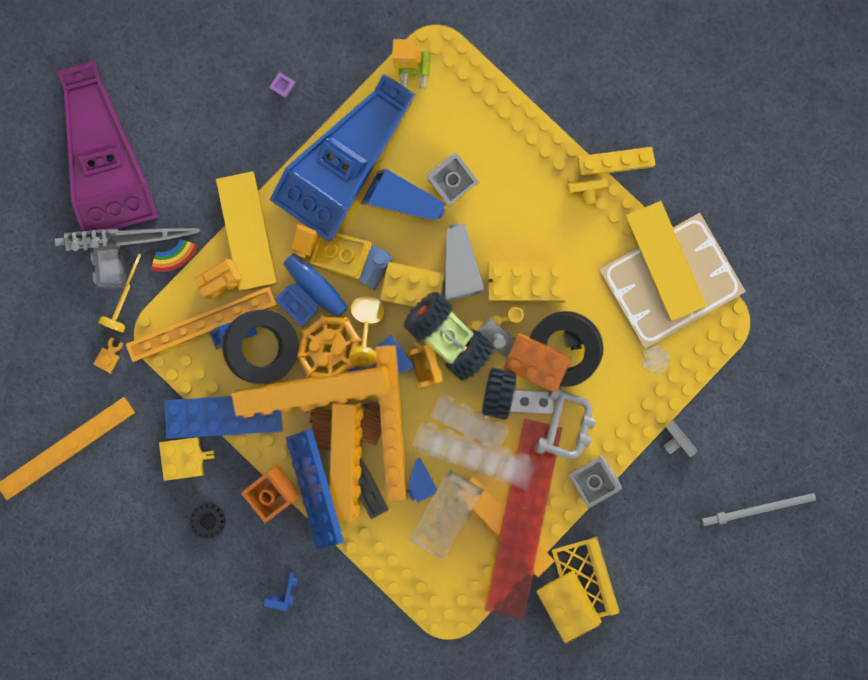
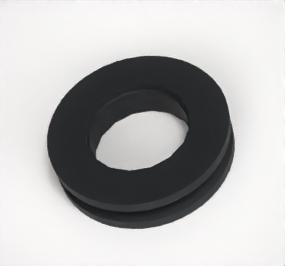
M270 310L249 311L235 318L228 326L223 338V356L229 369L240 379L257 384L272 383L284 377L294 366L298 355V338L293 326L282 315ZM255 327L269 329L278 340V354L273 362L267 366H254L247 361L243 354V339Z
M560 311L544 318L534 328L530 338L547 345L550 336L557 331H571L578 335L584 345V357L578 365L567 368L560 384L561 387H570L585 382L593 375L601 363L604 345L598 328L590 319L576 312Z

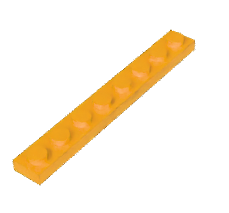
M267 287L129 342L126 346L132 362H136L209 333L218 326L231 323L243 313L254 310H266L277 304L270 287Z
M396 345L375 347L377 367L387 366L391 387L385 396L379 397L387 501L407 500Z
M125 397L121 398L0 481V492L6 500L11 499L136 412Z

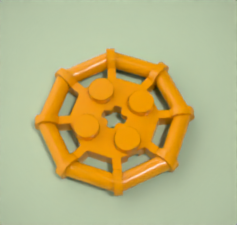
M324 314L308 328L301 331L302 336L296 360L299 361L305 371L306 378L345 373L356 367L350 362L349 358L346 359V350H349V347H351V352L354 348L359 347L362 339L358 337L349 318L331 317ZM330 324L340 325L338 330L330 329ZM323 326V331L315 337L311 335ZM345 331H347L351 338L349 341L343 335ZM310 338L312 340L309 344L310 351L306 352L308 340ZM332 345L331 352H326V348ZM308 358H312L315 363L313 368L309 365ZM345 362L343 366H341L339 369L335 371V368H337L339 365ZM321 368H327L329 373H319Z

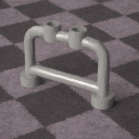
M559 386L556 393L549 391L548 398L555 400L556 404L547 439L539 437L534 451L539 454H543L546 451L564 458L574 459L581 455L584 447L588 448L590 445L591 436H588L587 433L588 429H593L596 419L591 417L592 406L588 400L562 391L561 386ZM564 400L580 404L585 409L574 451L553 446Z

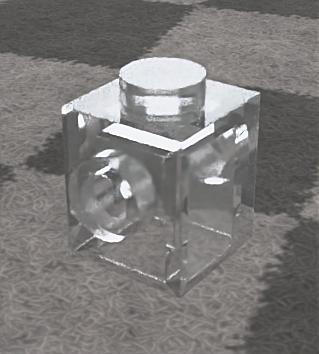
M662 344L641 352L644 358L641 360L645 371L648 370L649 373L654 372L655 375L666 372L665 367L670 366L669 362H671L669 353L664 351Z

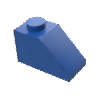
M421 458L416 459L409 482L410 490L407 491L412 501L416 500L417 503L438 492Z

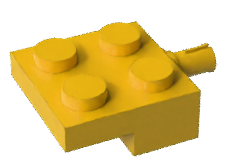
M199 437L159 442L164 481L203 476V460L215 458V455L207 456L214 454L213 450L202 452Z

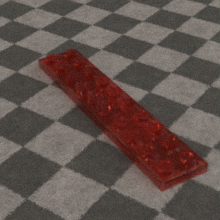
M529 419L523 420L484 607L485 611L524 619L557 456L546 451L543 454L534 451L539 437L547 439L549 424ZM557 427L553 446L559 447L561 427Z

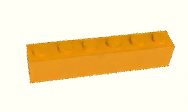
M357 402L332 403L330 494L338 521L351 522L360 513L358 497L360 496L361 488L358 486V482L361 476L359 459L362 455L360 439L362 438L363 431L360 428V421L363 418V409L361 408V403Z
M474 476L456 492L458 494L456 498L463 506L466 504L472 509L470 513L477 520L481 518L485 522L483 527L490 534L494 532L499 537L497 541L504 548L508 546L513 551L510 555L517 562L521 560L526 565L524 569L531 577L534 574L539 577L554 562L551 556Z

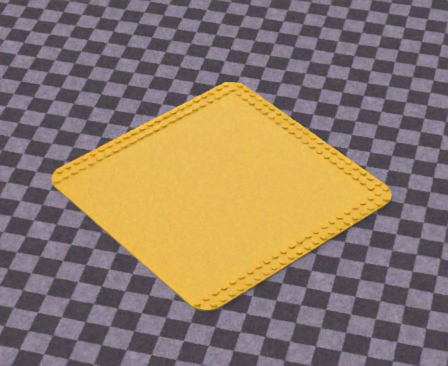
M430 25L416 30L407 38L409 40H417V46H421V53L429 54L426 88L423 89V81L422 89L419 88L420 63H417V71L409 68L406 87L416 95L349 208L337 233L358 239L362 238L393 256L391 263L445 274L441 293L445 298L447 229H450L449 226L456 223L466 225L484 291L478 295L449 302L453 307L451 312L464 325L471 324L475 320H487L494 315H507L511 308L519 307L523 311V319L519 323H512L510 321L500 326L515 339L518 333L530 338L534 328L547 316L560 311H571L587 317L595 324L602 336L604 345L601 363L589 379L575 386L561 387L562 391L588 400L592 406L591 417L596 419L593 429H588L587 433L588 436H591L590 445L588 448L584 447L581 455L577 458L568 459L546 451L543 454L534 451L539 437L547 439L553 414L510 412L506 420L482 414L489 372L492 368L505 370L503 368L509 356L508 354L505 357L495 348L492 350V355L489 356L490 359L485 362L484 367H481L479 372H475L474 376H469L467 380L457 378L445 366L446 361L437 352L436 361L441 368L443 381L426 388L417 389L416 384H419L415 369L398 375L407 491L410 490L409 482L416 459L421 458L438 490L437 493L419 503L416 500L412 501L408 492L407 500L387 501L382 433L376 446L360 439L361 457L389 510L371 519L358 497V505L360 506L359 516L351 522L338 521L344 543L336 546L426 633L436 638L450 640L461 638L472 632L527 574L524 569L526 565L521 560L517 562L510 555L513 551L508 546L504 548L497 541L499 537L494 532L490 534L483 527L485 522L481 518L477 520L470 513L472 509L468 504L463 506L456 498L458 496L456 492L474 476L527 533L548 552L589 509L568 475L602 455L618 478L660 434L667 424L677 416L741 348L749 333L750 316L746 304L738 296L645 349L599 270L638 248L625 216L645 207L609 173L580 177L577 158L578 156L589 154L459 32L442 25ZM393 53L258 191L277 284L239 291L238 286L231 290L226 288L221 291L222 295L214 300L202 296L194 278L225 259L232 260L226 226H224L143 309L135 324L134 340L267 287H270L274 299H276L287 286L296 283L283 265V262L291 254H295L291 247L298 224L304 227L307 226L269 199L285 168L375 90L382 75L386 74L398 83H401V68H394ZM456 152L479 183L474 185L449 207L425 176L442 160ZM388 169L444 202L445 212L440 219L431 221L364 206L360 203L378 170ZM599 178L608 179L609 187L594 189L596 203L584 204L583 191L572 193L568 191L567 183ZM306 256L305 259H301L309 264L311 257ZM566 262L565 303L488 302V284L493 283V279L488 281V263ZM314 267L335 288L348 306L347 310L338 318H349L358 337L362 339L364 324L356 321L351 315V304L356 298L361 296H371L381 301L386 271L375 290L354 278ZM277 302L276 306L266 309L282 315L290 322L298 338V348L303 329L305 330L320 319L321 315L326 314L327 316L335 317L318 305L316 314L302 327ZM381 302L385 313L380 322L369 325L367 347L372 349L392 335L405 354L409 350L419 348L414 342V336L403 326L412 308ZM330 324V329L338 330L340 325ZM323 326L311 335L315 337L323 331ZM256 327L257 335L243 339V354L247 361L254 366H267L273 362L278 354V340L269 329ZM562 330L553 333L548 339L547 346L572 357L568 368L576 366L582 361L585 351L584 345H582V349L572 351L570 347L565 348ZM345 331L343 335L349 341L351 338L347 331ZM210 332L143 359L183 399L232 396L231 393L238 389L307 379L301 364L296 360L292 369L275 382L266 384L246 382L229 369L225 362L222 348L215 349ZM310 338L308 340L306 352L310 351L309 344L312 341ZM328 346L326 352L330 353L333 346ZM349 347V350H346V359L349 358L351 347ZM409 356L408 359L413 364L411 356ZM308 358L307 361L311 368H313L315 363L312 358ZM343 362L341 365L335 368V371L339 369L341 366H343L345 362ZM321 368L319 373L328 374L329 371L327 368ZM516 375V391H550ZM368 395L363 400L349 398L347 401L361 403V408H363L365 403L369 404V401L380 405L379 397H374V395ZM553 400V412L556 404L555 400ZM564 400L553 446L568 451L575 450L576 440L581 429V420L585 412L582 405ZM333 401L328 405L319 407L318 409L332 411V403H335L336 401ZM297 406L291 407L292 410L282 412L283 432L222 435L262 475L277 465L300 493V496L292 504L308 518L306 508L302 502V494L297 484L295 469L292 466L290 451L287 448L286 437L312 429L313 423H309L311 411L304 413ZM318 448L330 490L331 451Z

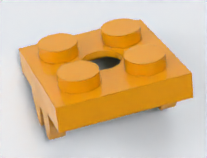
M428 344L406 352L407 357L411 356L419 382V384H416L417 389L426 388L443 381L441 368L436 361V351Z

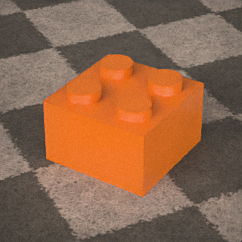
M277 465L241 492L264 523L268 522L300 496V493Z

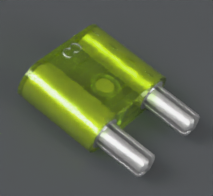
M421 51V63H417V69L399 68L401 85H403L404 81V87H407L408 76L420 77L419 88L422 89V81L423 89L426 88L431 53Z

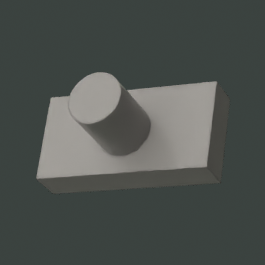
M489 317L477 332L480 331L493 344L494 348L506 357L511 351L515 338Z
M673 420L667 424L666 428L673 436L670 441L664 444L668 453L672 454L682 447L689 457L696 454L697 449Z

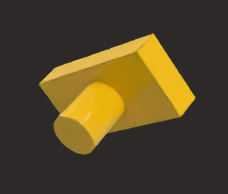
M606 178L567 183L570 193L583 191L584 204L596 203L594 189L609 187L608 179Z

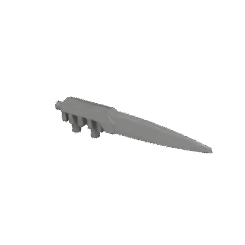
M162 228L118 231V229L69 232L64 233V238L55 239V245L65 246L66 251H70V249L78 251L81 248L88 250L91 247L97 249V247L102 246L103 248H120V245L172 239L198 233L201 230L198 228Z

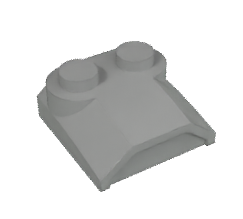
M456 152L442 160L425 176L449 207L469 189L479 183Z
M602 455L568 475L585 501L587 508L594 506L622 489L619 479Z

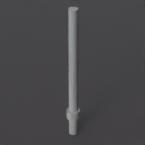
M814 493L734 512L716 513V516L703 518L702 524L703 526L716 523L721 525L729 520L816 501V496Z

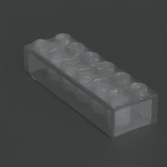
M428 422L427 425L420 423L412 444L420 454L528 490L536 469L527 455L519 453L517 456L511 454L509 449L503 447L496 449L492 447L491 443L486 441L478 443L471 436L463 435L461 437L456 435V432L453 430L445 429L443 431L438 429L437 425Z

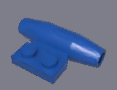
M294 253L283 262V265L296 283L287 286L275 301L302 327L316 314L318 305L335 317H340L347 310L348 306L335 288L314 267Z

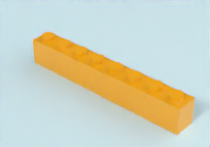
M387 366L238 389L231 394L236 416L242 415L243 418L254 416V413L261 412V415L273 413V410L280 409V412L292 410L291 407L297 406L299 409L309 408L310 404L325 406L329 404V401L344 403L349 398L363 400L368 395L382 397L386 395L391 387Z

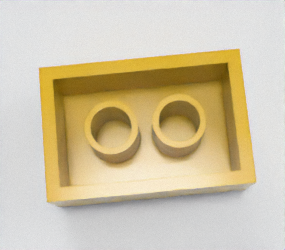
M388 262L380 300L384 303L415 308L416 304L421 302L423 297L426 298L427 294L434 291L442 293L445 274Z
M574 570L537 590L564 643L599 626L602 622Z

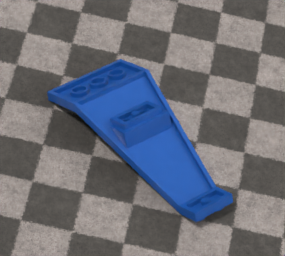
M382 75L375 90L285 168L269 200L310 229L316 231L327 241H332L349 208L406 114L416 94L388 75Z

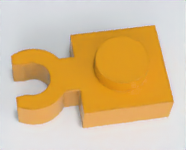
M113 337L108 341L109 348L105 349L102 347L93 364L108 373H112L120 356L116 355V352L120 351L124 346V343L120 342L118 347H114L113 342L115 338Z

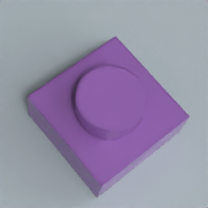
M279 72L269 89L286 99L296 82Z

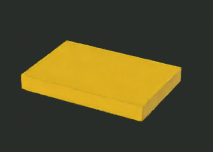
M336 233L332 241H327L319 235L309 264L359 280L372 243L340 233Z

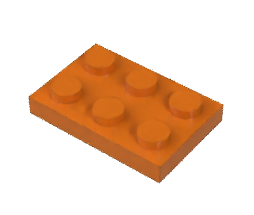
M518 333L503 369L516 372V375L556 393L572 357Z

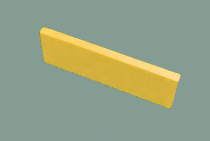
M254 171L216 179L232 260L241 276V280L237 282L238 290L244 291L277 284Z
M659 201L626 215L627 222L670 321L706 307L707 305L662 202Z

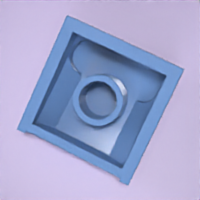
M372 244L358 281L375 290L387 269L388 262H391L393 256Z

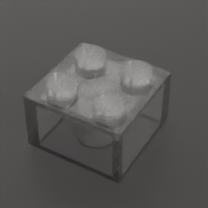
M117 245L93 248L91 262L92 265H95V272H93L94 284H97V287L103 290L125 288L127 279L123 249Z

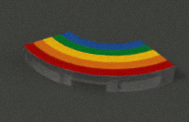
M180 239L177 246L172 250L156 252L150 270L170 272L186 265L196 254L199 245Z

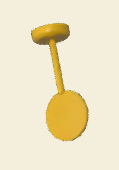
M138 254L112 319L102 316L98 323L116 331L124 332V324L116 320L130 289L129 283L141 254Z
M361 296L352 302L350 311L356 321L364 324L362 347L354 348L350 352L349 360L355 366L370 367L376 363L377 355L374 350L367 347L368 327L380 322L383 319L385 310L383 304L378 299L371 296Z

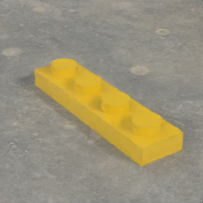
M652 147L578 156L577 158L580 177L651 168L656 165Z

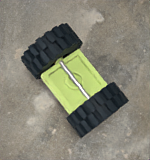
M438 291L429 293L426 298L423 297L421 302L416 304L415 308L411 309V313L407 315L403 326L417 340L425 341L446 361L445 366L457 378L467 380L469 376H474L475 372H479L480 368L484 367L485 362L490 359L489 356L493 353L494 346L480 331L472 332L451 312L452 305Z

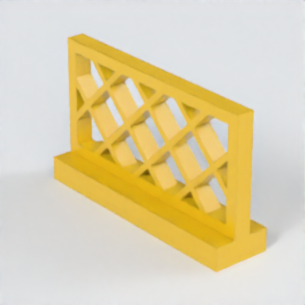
M597 536L552 549L560 577L564 575L566 568H569L577 573V577L581 575L589 580L584 590L587 595L594 598L592 605L594 606L596 600L604 604L606 609L605 612H597L599 617L619 613ZM586 544L588 554L584 559L575 554L578 546ZM566 551L571 554L567 564L559 560L557 552ZM573 556L583 561L579 571L569 566ZM585 562L593 566L594 572L591 577L580 572ZM591 581L599 586L600 590L596 596L586 591Z

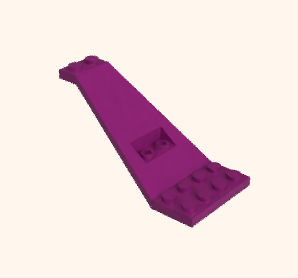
M92 61L58 71L65 99L71 203L81 231L119 229L158 218L147 181L104 87L96 62ZM111 154L114 158L109 160L106 156ZM89 160H94V161H95V164H94V165H90V164L88 163V161H89Z

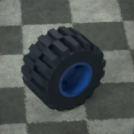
M497 368L490 370L482 406V414L484 416L503 420L509 417L516 386V372Z

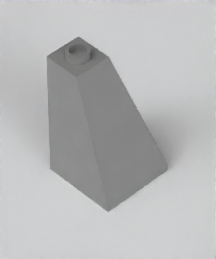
M461 223L450 225V229H447L445 299L448 302L478 295L484 291L466 225H461Z

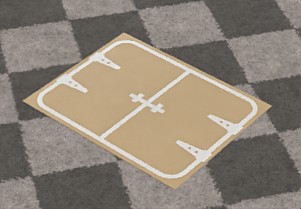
M700 213L673 227L707 305L706 307L670 321L639 247L599 269L645 349L746 292Z

